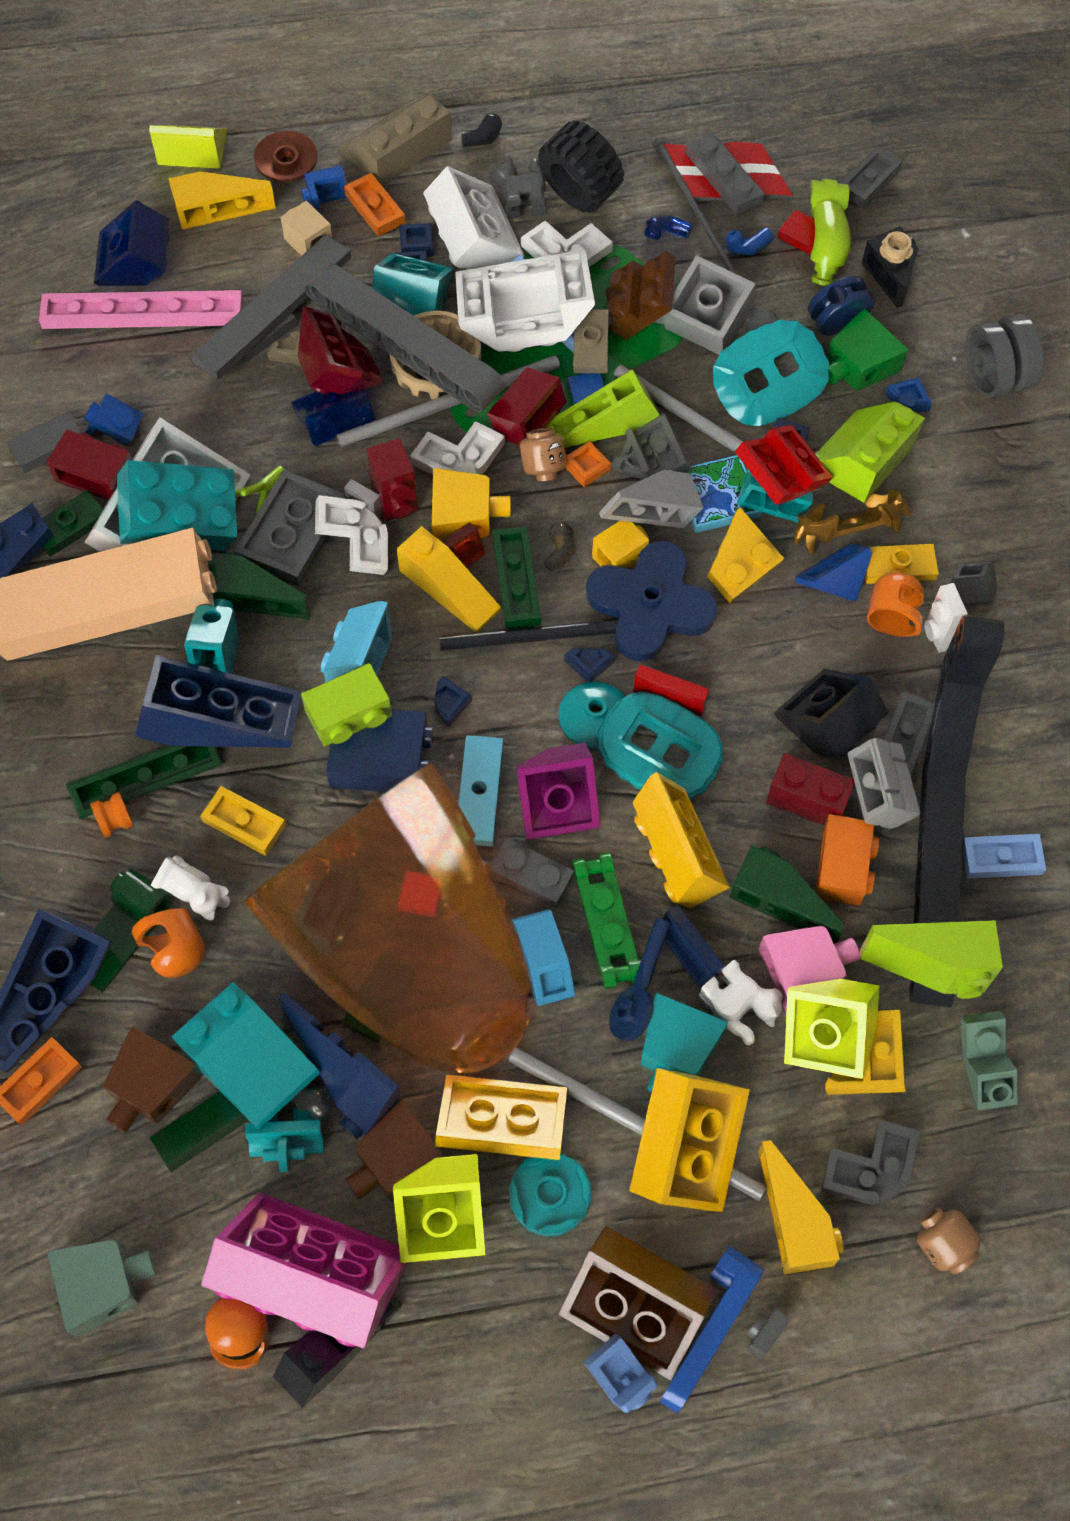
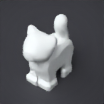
M174 856L173 858L166 857L151 884L156 889L162 888L175 897L189 902L191 909L207 920L214 919L217 906L226 908L230 904V898L227 896L229 890L225 886L211 883L209 876L190 866L179 856Z
M734 959L722 970L724 975L721 979L728 986L720 989L719 982L714 976L701 988L698 1000L711 1010L714 1017L727 1021L726 1028L742 1038L744 1044L751 1045L755 1041V1035L747 1025L740 1022L741 1018L752 1008L761 1020L770 1027H774L776 1018L782 1012L783 994L776 988H761L752 978L740 970L739 963Z

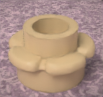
M898 231L889 233L882 241V246L880 247L881 256L891 263H902L904 259H909L913 253L910 237Z

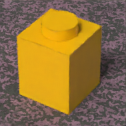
M618 521L593 538L592 558L601 567L614 565L631 570L636 566L643 548L649 545L648 535L640 525H635L633 522Z

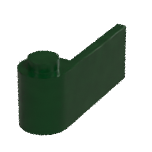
M134 869L126 873L120 872L112 881L110 891L112 892L111 901L114 905L95 928L96 931L112 941L95 979L89 984L101 993L106 990L140 947L132 935L134 925L146 916L168 910L172 903L173 896L171 893L162 888L156 889L152 887L153 881ZM157 925L152 926L146 931L144 936H149Z

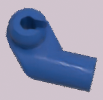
M766 227L762 228L751 238H743L741 231L733 230L727 233L725 237L727 242L726 248L732 254L755 255L774 240V235Z

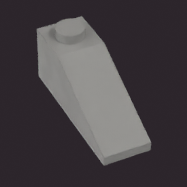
M662 470L618 491L599 514L603 519L684 528L703 509V505L691 474Z

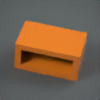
M828 815L823 828L815 892L822 900L860 906L865 894H872L875 872L869 871L870 859H876L879 847V837L873 836L874 825L866 824L861 819Z

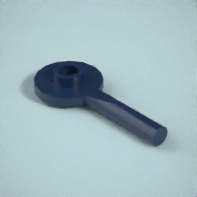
M656 918L633 987L622 992L611 1009L609 1018L610 1030L613 1036L625 1042L633 1041L639 1037L647 1028L652 1018L654 1009L653 998L647 989L670 926L668 921Z

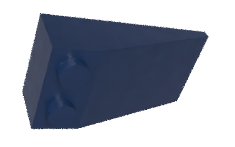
M156 655L135 737L171 746L290 748L301 691Z

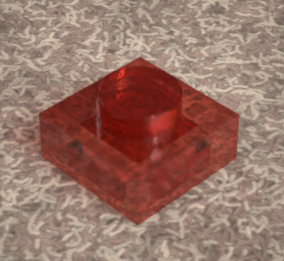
M470 522L441 541L465 567H468L486 554L478 529Z

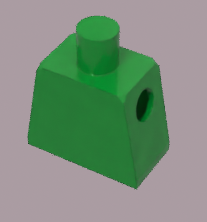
M864 309L831 340L827 353L829 361V380L827 383L835 385L844 379L854 390H862L902 371L908 349Z

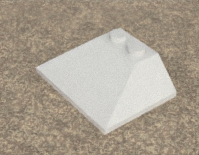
M586 249L455 272L460 329L498 352H517L525 347L537 345L551 346L557 342L566 341L595 305Z

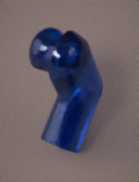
M671 215L650 217L645 223L647 227L644 230V235L658 240L663 230L688 238L693 223Z

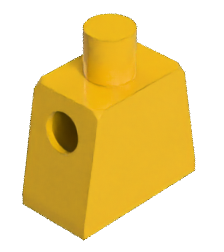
M433 468L432 534L442 543L487 537L490 534V517H511V496H490V478L486 475Z

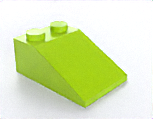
M996 920L872 925L859 950L861 960L940 993L957 994V997L962 999L981 996L1003 968Z

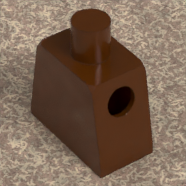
M132 1026L104 1082L105 1090L118 1101L106 1118V1121L124 1133H127L139 1114L156 1124L159 1123L202 1077L201 1071L194 1062Z
M401 1100L355 1146L357 1156L364 1166L347 1177L345 1181L358 1200L379 1186L391 1202L394 1201V1184L434 1158L445 1156L438 1147H435L434 1141L404 1100Z

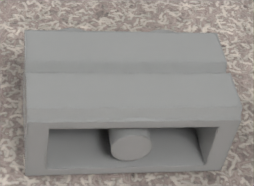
M874 738L848 752L847 755L866 824L880 825L881 827L892 829L919 816L920 810L908 765L905 763L906 758L902 744L887 743L886 740Z

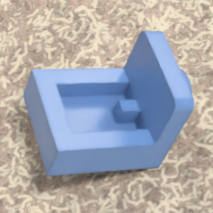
M614 1334L583 1361L610 1401L624 1413L643 1406L650 1399L651 1392L658 1386L654 1377L643 1369L626 1343L617 1334Z

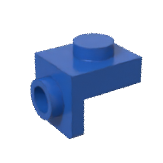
M342 166L304 174L306 188L301 189L303 202L307 201L319 213V204L347 198L344 190L346 179Z
M106 393L99 404L93 401L84 417V420L89 422L84 433L92 435L95 430H98L128 446L135 435L143 413Z

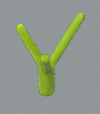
M277 466L257 484L235 490V498L258 492L260 497L255 512L256 516L268 496V492L271 491L280 474L285 469Z

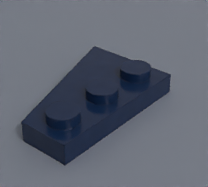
M33 503L0 523V578L13 575L19 567L26 566L54 535Z

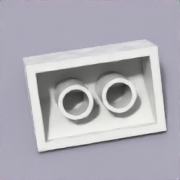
M447 166L424 191L423 194L429 205L428 210L434 217L439 228V235L446 244L449 251V259L456 267L469 270L509 263L519 255L525 256L492 185Z

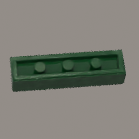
M165 745L66 783V787L79 819H83L94 814L90 803L97 800L100 802L110 800L111 795L120 792L123 801L127 802L223 764L216 746Z
M219 1091L151 1136L150 1139L168 1169L173 1172L249 1120Z

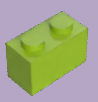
M370 663L301 694L305 712L324 747L331 743H342L348 740L353 733L366 727H377L384 723L388 717L392 716L390 699Z

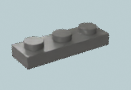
M713 132L686 143L685 154L735 214L763 204L765 195Z

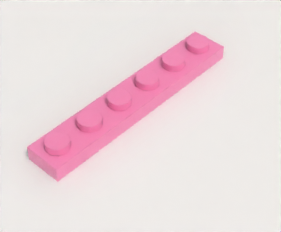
M241 290L42 294L39 322L42 329L224 326L243 309V296Z

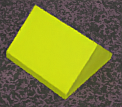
M150 125V135L158 165L221 169L227 128Z

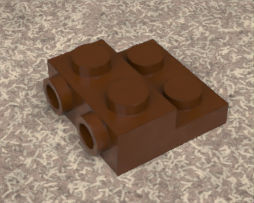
M665 251L656 258L649 260L644 266L632 260L611 275L610 286L605 290L606 298L609 301L607 306L609 312L608 330L627 340L672 310L675 256Z

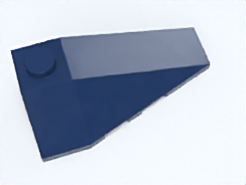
M38 909L0 990V1070L9 1072L95 979L112 943L111 940L88 924L58 910Z
M283 993L278 998L281 1007L310 1061L319 1070L320 1074L318 1076L337 1111L343 1118L339 1124L354 1139L357 1140L361 1135L365 1137L402 1100L399 1086L360 1052L352 1057L354 1055L335 1032L325 1036L322 1033L324 1030L322 1024L311 1013L287 994Z

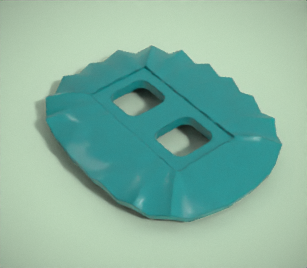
M780 319L772 324H765L756 330L749 331L722 350L713 365V385L720 401L733 418L745 425L762 426L775 422L777 418L782 419L795 413L818 397L829 380V361L824 354L822 345L817 341L812 330L804 327L798 321ZM789 352L798 365V371L783 377L779 373L774 359ZM759 368L768 381V387L753 393L744 380V375Z
M638 692L623 697L607 713L598 730L597 750L603 757L605 766L614 770L621 779L629 781L637 789H642L649 777L658 772L685 788L691 801L696 796L706 792L710 783L716 778L718 770L723 763V746L717 732L692 711L661 695ZM640 726L646 727L657 735V739L649 750H643L631 742L633 734ZM671 745H677L689 753V758L680 769L671 766L663 760V756Z

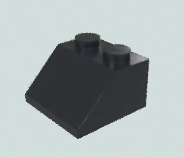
M824 668L777 709L774 714L780 722L813 752L839 759L841 756L846 755L852 749V746L865 734L873 731L877 727L878 722L888 714V711L871 678Z

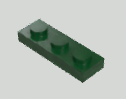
M527 526L492 530L505 629L541 625V613Z

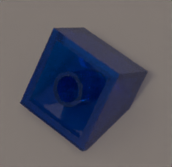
M135 200L99 232L94 284L98 286H146L156 277H160L165 272L168 263L166 250L170 239L168 234L169 218Z

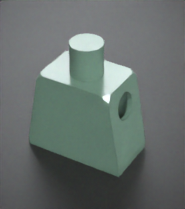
M118 1240L90 1243L47 1252L66 1332L74 1337H79L136 1306L139 1302L134 1283L157 1275L155 1263L149 1250L127 1258L126 1250Z

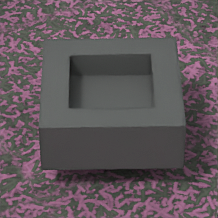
M777 1309L769 1318L761 1313L747 1333L753 1339L747 1351L761 1361L790 1319Z

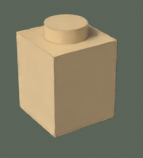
M307 201L290 209L280 217L284 239L301 256L325 234L332 238L331 224Z

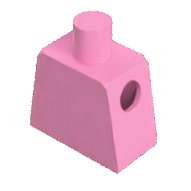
M825 926L768 934L763 936L758 949L774 987L783 994L782 1005L785 1012L787 1011V990L789 987L835 979H846L847 974L843 965L860 960L859 949L853 938L833 944Z

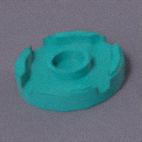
M560 1153V1160L536 1157L525 1159L515 1171L509 1185L510 1206L517 1221L528 1231L544 1237L561 1236L575 1229L586 1217L591 1203V1184L584 1168L577 1161Z

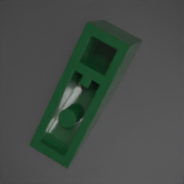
M230 552L212 553V560L208 561V568L212 572L217 586V592L212 593L213 600L222 598L230 601L233 604L234 611L309 620L310 611L305 594L242 556H236Z
M750 846L733 883L729 898L798 929L825 926L833 944L837 943L845 925L787 860L780 858V855L774 850Z

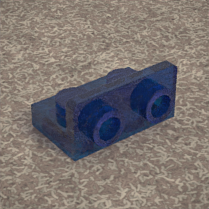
M365 389L345 394L334 392L323 394L316 391L291 402L295 415L306 426L311 443L314 446L336 438L337 434L375 420Z

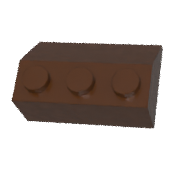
M605 1225L589 1250L558 1315L604 1342L608 1341L614 1334H617L623 1339L638 1362L671 1381L718 1290Z

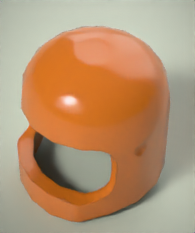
M892 572L880 577L872 589L867 613L868 624L878 632L896 637L918 636L922 631L923 617L916 609L924 602V589L921 583L912 575L902 572ZM910 619L915 624L914 626L910 625Z
M185 908L168 909L146 916L132 928V935L137 945L149 947L155 952V956L151 960V966L162 977L179 978L198 968L204 960L206 945L190 912ZM155 925H162L167 930V933L161 935L144 936L146 931Z
M218 1298L210 1307L205 1318V1334L209 1341L212 1356L221 1365L232 1369H247L257 1365L265 1354L271 1339V1324L267 1314H263L257 1311L253 1305L237 1299ZM259 1344H261V1347L256 1352V1354L246 1359L233 1360L223 1356H243L253 1351Z

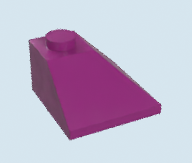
M585 742L548 748L516 767L526 840L601 828L593 758Z

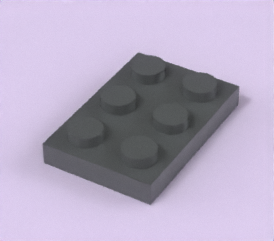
M283 470L234 550V554L246 558L267 572L299 584L327 535L315 534L316 499L319 495L345 498V494Z

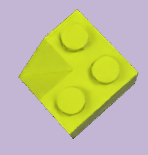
M477 1154L434 1158L393 1185L400 1263L485 1255Z

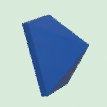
M849 543L797 575L795 580L797 584L856 602L872 556L870 547Z

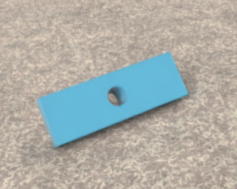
M466 735L455 844L493 847L503 738ZM477 790L484 791V793L480 795L475 794L474 792Z

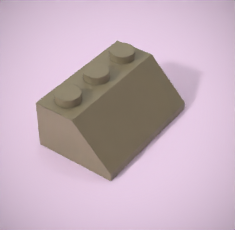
M430 94L410 100L341 145L339 152L365 175L372 173L383 186L452 140L450 111Z

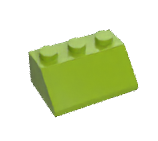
M896 401L858 409L815 455L833 476L829 483L865 503L912 450L925 418Z

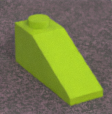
M632 369L556 415L547 428H553L554 433H558L563 437L566 448L584 444L588 441L594 442L625 435L627 428L635 431L660 415L649 392Z

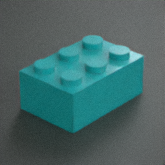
M127 460L117 474L119 537L121 544H132L194 528L201 540H207L211 550H226L237 538L234 469Z

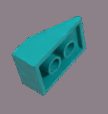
M234 982L171 1036L186 1057L198 1066L201 1073L258 1130L320 1074L314 1064Z

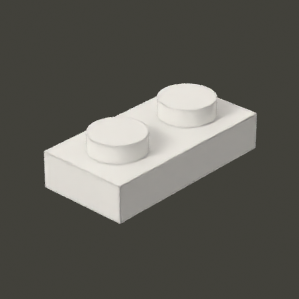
M954 583L940 586L927 620L924 623L926 636L929 641H934L938 653L947 651L961 617L968 614Z

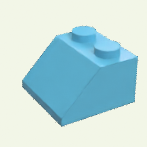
M378 601L348 610L344 622H338L334 632L335 644L331 652L327 651L321 663V672L324 673L326 682L368 663L371 664L378 676L393 639L387 602Z

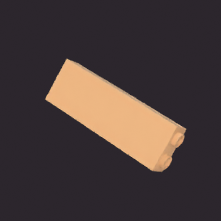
M194 528L0 578V655L9 661L195 612L196 607L199 605L214 606L212 593L217 592L215 578L208 568V561L212 560V553L207 540H201Z

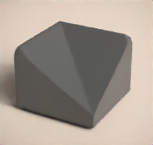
M993 562L968 563L957 566L950 583L955 584L963 604L991 601L997 588Z

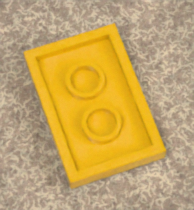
M446 1075L436 1130L435 1147L560 1160L567 1087Z

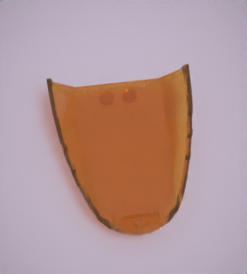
M432 763L423 766L377 797L262 883L244 900L248 908L278 945L329 997L386 1041L427 1066L439 1071L460 1074L485 1070L498 1064L517 1047L526 1032L530 1018L526 1016L528 992L532 989L518 933L511 930L505 913L507 907L506 900L498 896L490 877L493 871L489 862L482 860L473 842L476 837L473 829Z

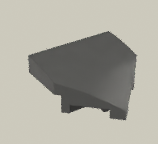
M665 413L635 432L627 428L625 432L628 437L620 456L614 457L611 464L613 470L642 480L662 470L686 473L692 469L673 425Z

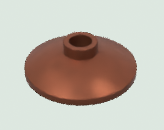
M295 131L272 133L263 138L257 144L254 151V163L257 170L264 177L277 182H292L305 177V173H310L314 169L318 159L317 148L314 142L306 135Z

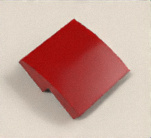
M793 425L771 428L764 438L744 441L734 451L775 505L810 493L833 478Z

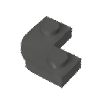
M879 1120L876 1125L870 1158L831 1148L828 1153L821 1191L867 1204L883 1203L894 1198L906 1186L911 1177L920 1130Z

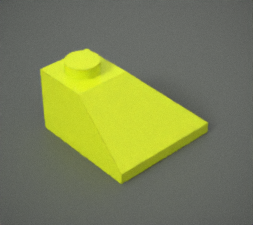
M835 979L789 987L787 990L784 1064L863 1079L877 1026L879 985Z

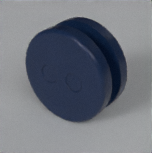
M847 276L838 279L824 287L812 298L808 305V313L816 321L815 325L820 334L825 336L835 335L862 310L866 309L869 313L872 311L875 300L871 293L866 291L867 286L861 277Z

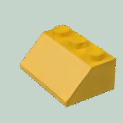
M658 772L651 775L632 802L638 814L634 816V820L639 831L644 836H647L652 848L649 849V854L653 863L658 869H662L667 881L664 882V888L672 902H677L692 909L729 889L730 886L685 788Z
M657 1068L629 1191L663 1205L723 1212L750 1089L695 1075Z

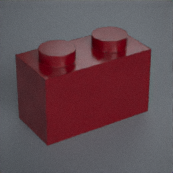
M526 367L488 412L494 431L505 435V441L520 445L521 440L527 437L526 432L546 428L567 403L560 378Z
M66 429L48 458L47 464L55 482L80 491L87 490L91 495L109 501L117 488V474L127 460H131L129 451L118 444L110 445L96 440L87 433L78 434Z
M398 438L366 448L372 491L380 495L384 520L404 518L412 512L418 511L415 474L401 439Z
M784 753L771 783L766 803L825 825L829 814L843 815L855 782L852 778Z

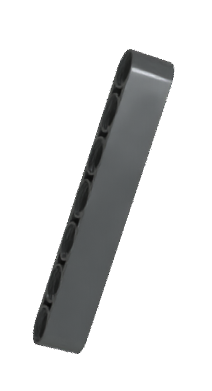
M329 263L305 285L307 295L317 306L476 412L483 411L505 388L502 377L493 368L339 266Z

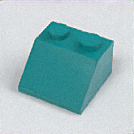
M391 253L375 265L372 289L413 316L427 311H442L455 268Z

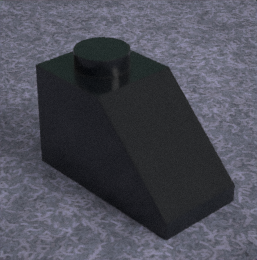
M901 226L867 240L862 259L863 265L896 308L903 306L918 248L914 239L910 237L911 247L913 248L912 256L909 259H904L902 263H891L881 256L880 247L882 246V241L889 233L898 231L906 234Z

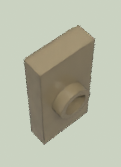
M608 309L590 310L574 330V373H608Z

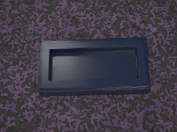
M678 905L667 910L662 918L670 923L665 942L701 989L714 976L717 979L725 966Z

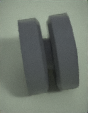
M1018 313L1003 317L998 322L987 321L975 324L969 329L965 349L967 366L977 391L984 398L992 399L1006 395L1011 390L1019 392L1034 388L1040 383L1044 369L1043 347L1038 331L1026 315Z

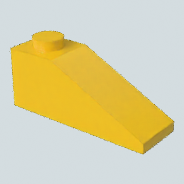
M201 171L168 178L182 230L276 209L270 181Z
M421 526L397 548L399 571L475 633H478L501 611V606L455 554L424 527Z
M771 1140L763 1141L758 1154L765 1186H767L766 1191L784 1275L833 1267L840 1260L839 1254L843 1253L844 1250L839 1228L832 1227L829 1214Z

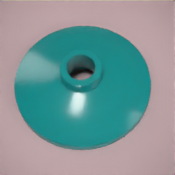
M587 682L572 688L564 696L559 706V724L563 733L575 744L585 742L588 749H597L598 730L605 716L614 704L625 697V695L616 687L603 682ZM596 706L602 708V711L593 713L589 708Z

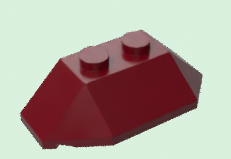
M304 306L297 357L309 386L323 394H329L330 392L345 394L380 385L383 378L367 347L351 331L342 327L341 321L329 313Z

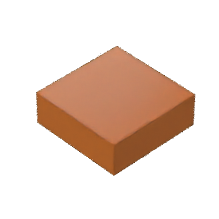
M588 441L566 456L567 465L565 468L583 487H586L611 470V462L591 441Z

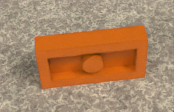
M372 173L344 186L346 197L378 237L406 223L403 211Z
M51 1037L0 1086V1106L22 1127L82 1066Z

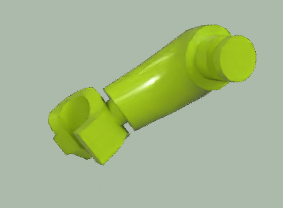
M825 178L821 181L811 180L810 197L812 206L810 214L814 217L815 239L810 259L815 262L814 270L817 271V274L812 276V282L823 286L836 281L833 275L838 273L839 267L845 266L851 250V233L844 212L848 207L849 185Z

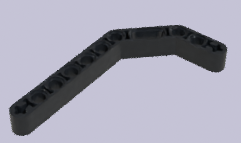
M962 616L943 659L922 770L913 924L959 922L966 772L983 687L1003 645L1005 626L1002 620ZM910 980L909 999L911 1003L952 1007L955 994H943Z

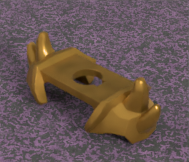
M891 489L886 495L872 494L863 503L867 508L865 512L840 519L839 516L834 515L822 521L825 504L820 503L806 515L801 512L797 514L798 523L794 531V544L799 545L804 537L808 553L814 554L815 544L818 539L827 543L831 542L834 537L884 524L888 527L892 526L893 531L898 532L901 526L900 512L909 517L910 508L907 501L902 497L901 492Z

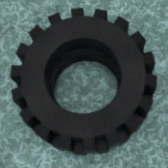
M577 120L567 122L539 150V166L546 181L561 199L579 211L593 212L624 181L622 163L614 148L596 129L591 128L584 122L580 123Z

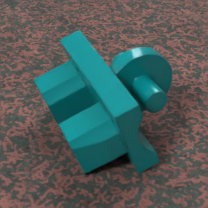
M298 1106L294 1109L293 1121L279 1122L278 1113H276L259 1130L252 1123H246L245 1136L248 1140L250 1157L263 1156L264 1162L278 1161L280 1173L290 1172L291 1160L305 1159L306 1154L324 1153L321 1120L317 1119L314 1106Z

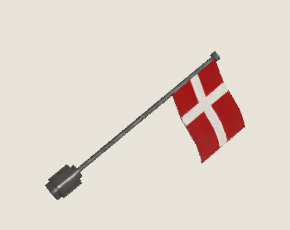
M663 137L656 138L653 142L655 150L660 151L726 269L737 274L695 201L725 202L724 199L685 154L686 145L667 144ZM751 142L722 143L765 194L764 198L793 200L792 193L762 144ZM753 305L750 310L752 316L749 318L745 330L748 333L765 324H772L779 319L773 311H758L756 306ZM786 353L776 357L774 361L782 358Z

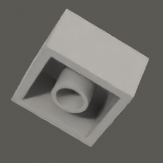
M696 255L673 293L672 310L664 315L665 329L720 355L722 350L730 346L753 307L756 296V283Z

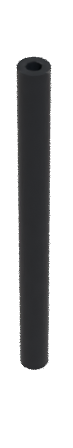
M619 619L439 636L440 650L615 634Z

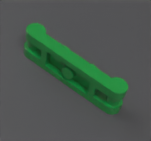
M610 852L600 853L598 858L586 861L583 857L573 859L574 877L603 987L605 990L615 988L617 983L628 980L633 984L640 961L636 953L618 887ZM601 873L603 882L590 885L588 876ZM624 958L625 965L613 968L612 960Z

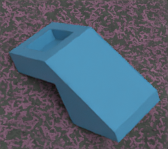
M548 909L512 919L519 954L527 964L533 998L537 1006L576 996L569 960L551 910Z

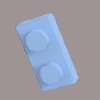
M1040 834L963 838L962 855L966 879L1043 875L1046 871Z

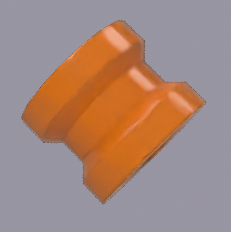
M120 792L112 794L110 800L105 802L97 800L90 803L104 838L112 836L114 830L119 828L129 829L134 827Z

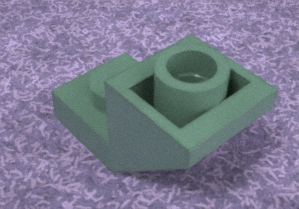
M1001 1011L961 1016L962 1054L976 1108L978 1110L1018 1105L1017 1068L1006 1054V1018Z

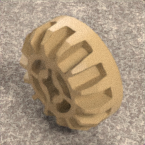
M427 311L414 315V317L481 360L480 340L460 329L457 314L447 311ZM390 355L392 372L396 374L398 384L402 388H410L412 395L422 397L424 392H429L430 398L433 400L438 398L439 392H445L429 380L419 379L414 370Z

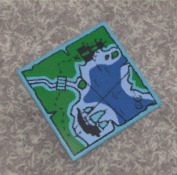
M737 455L691 466L692 469L686 472L691 474L703 505V509L690 521L695 533L730 525L733 515L739 508H742L751 520L762 516L760 511L737 505V499L746 474L745 465Z

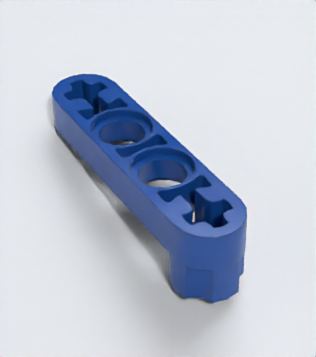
M728 1246L709 1277L727 1289L659 1401L677 1414L682 1409L765 1271L764 1268L731 1246Z

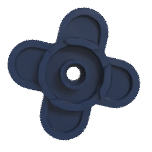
M666 541L650 543L643 548L636 567L632 570L614 565H606L595 569L587 579L586 598L590 606L600 613L619 619L616 627L615 643L619 652L628 659L634 661L652 659L659 654L666 636L670 633L697 636L710 630L715 622L717 604L714 597L703 588L683 583L687 564L686 556L673 543Z

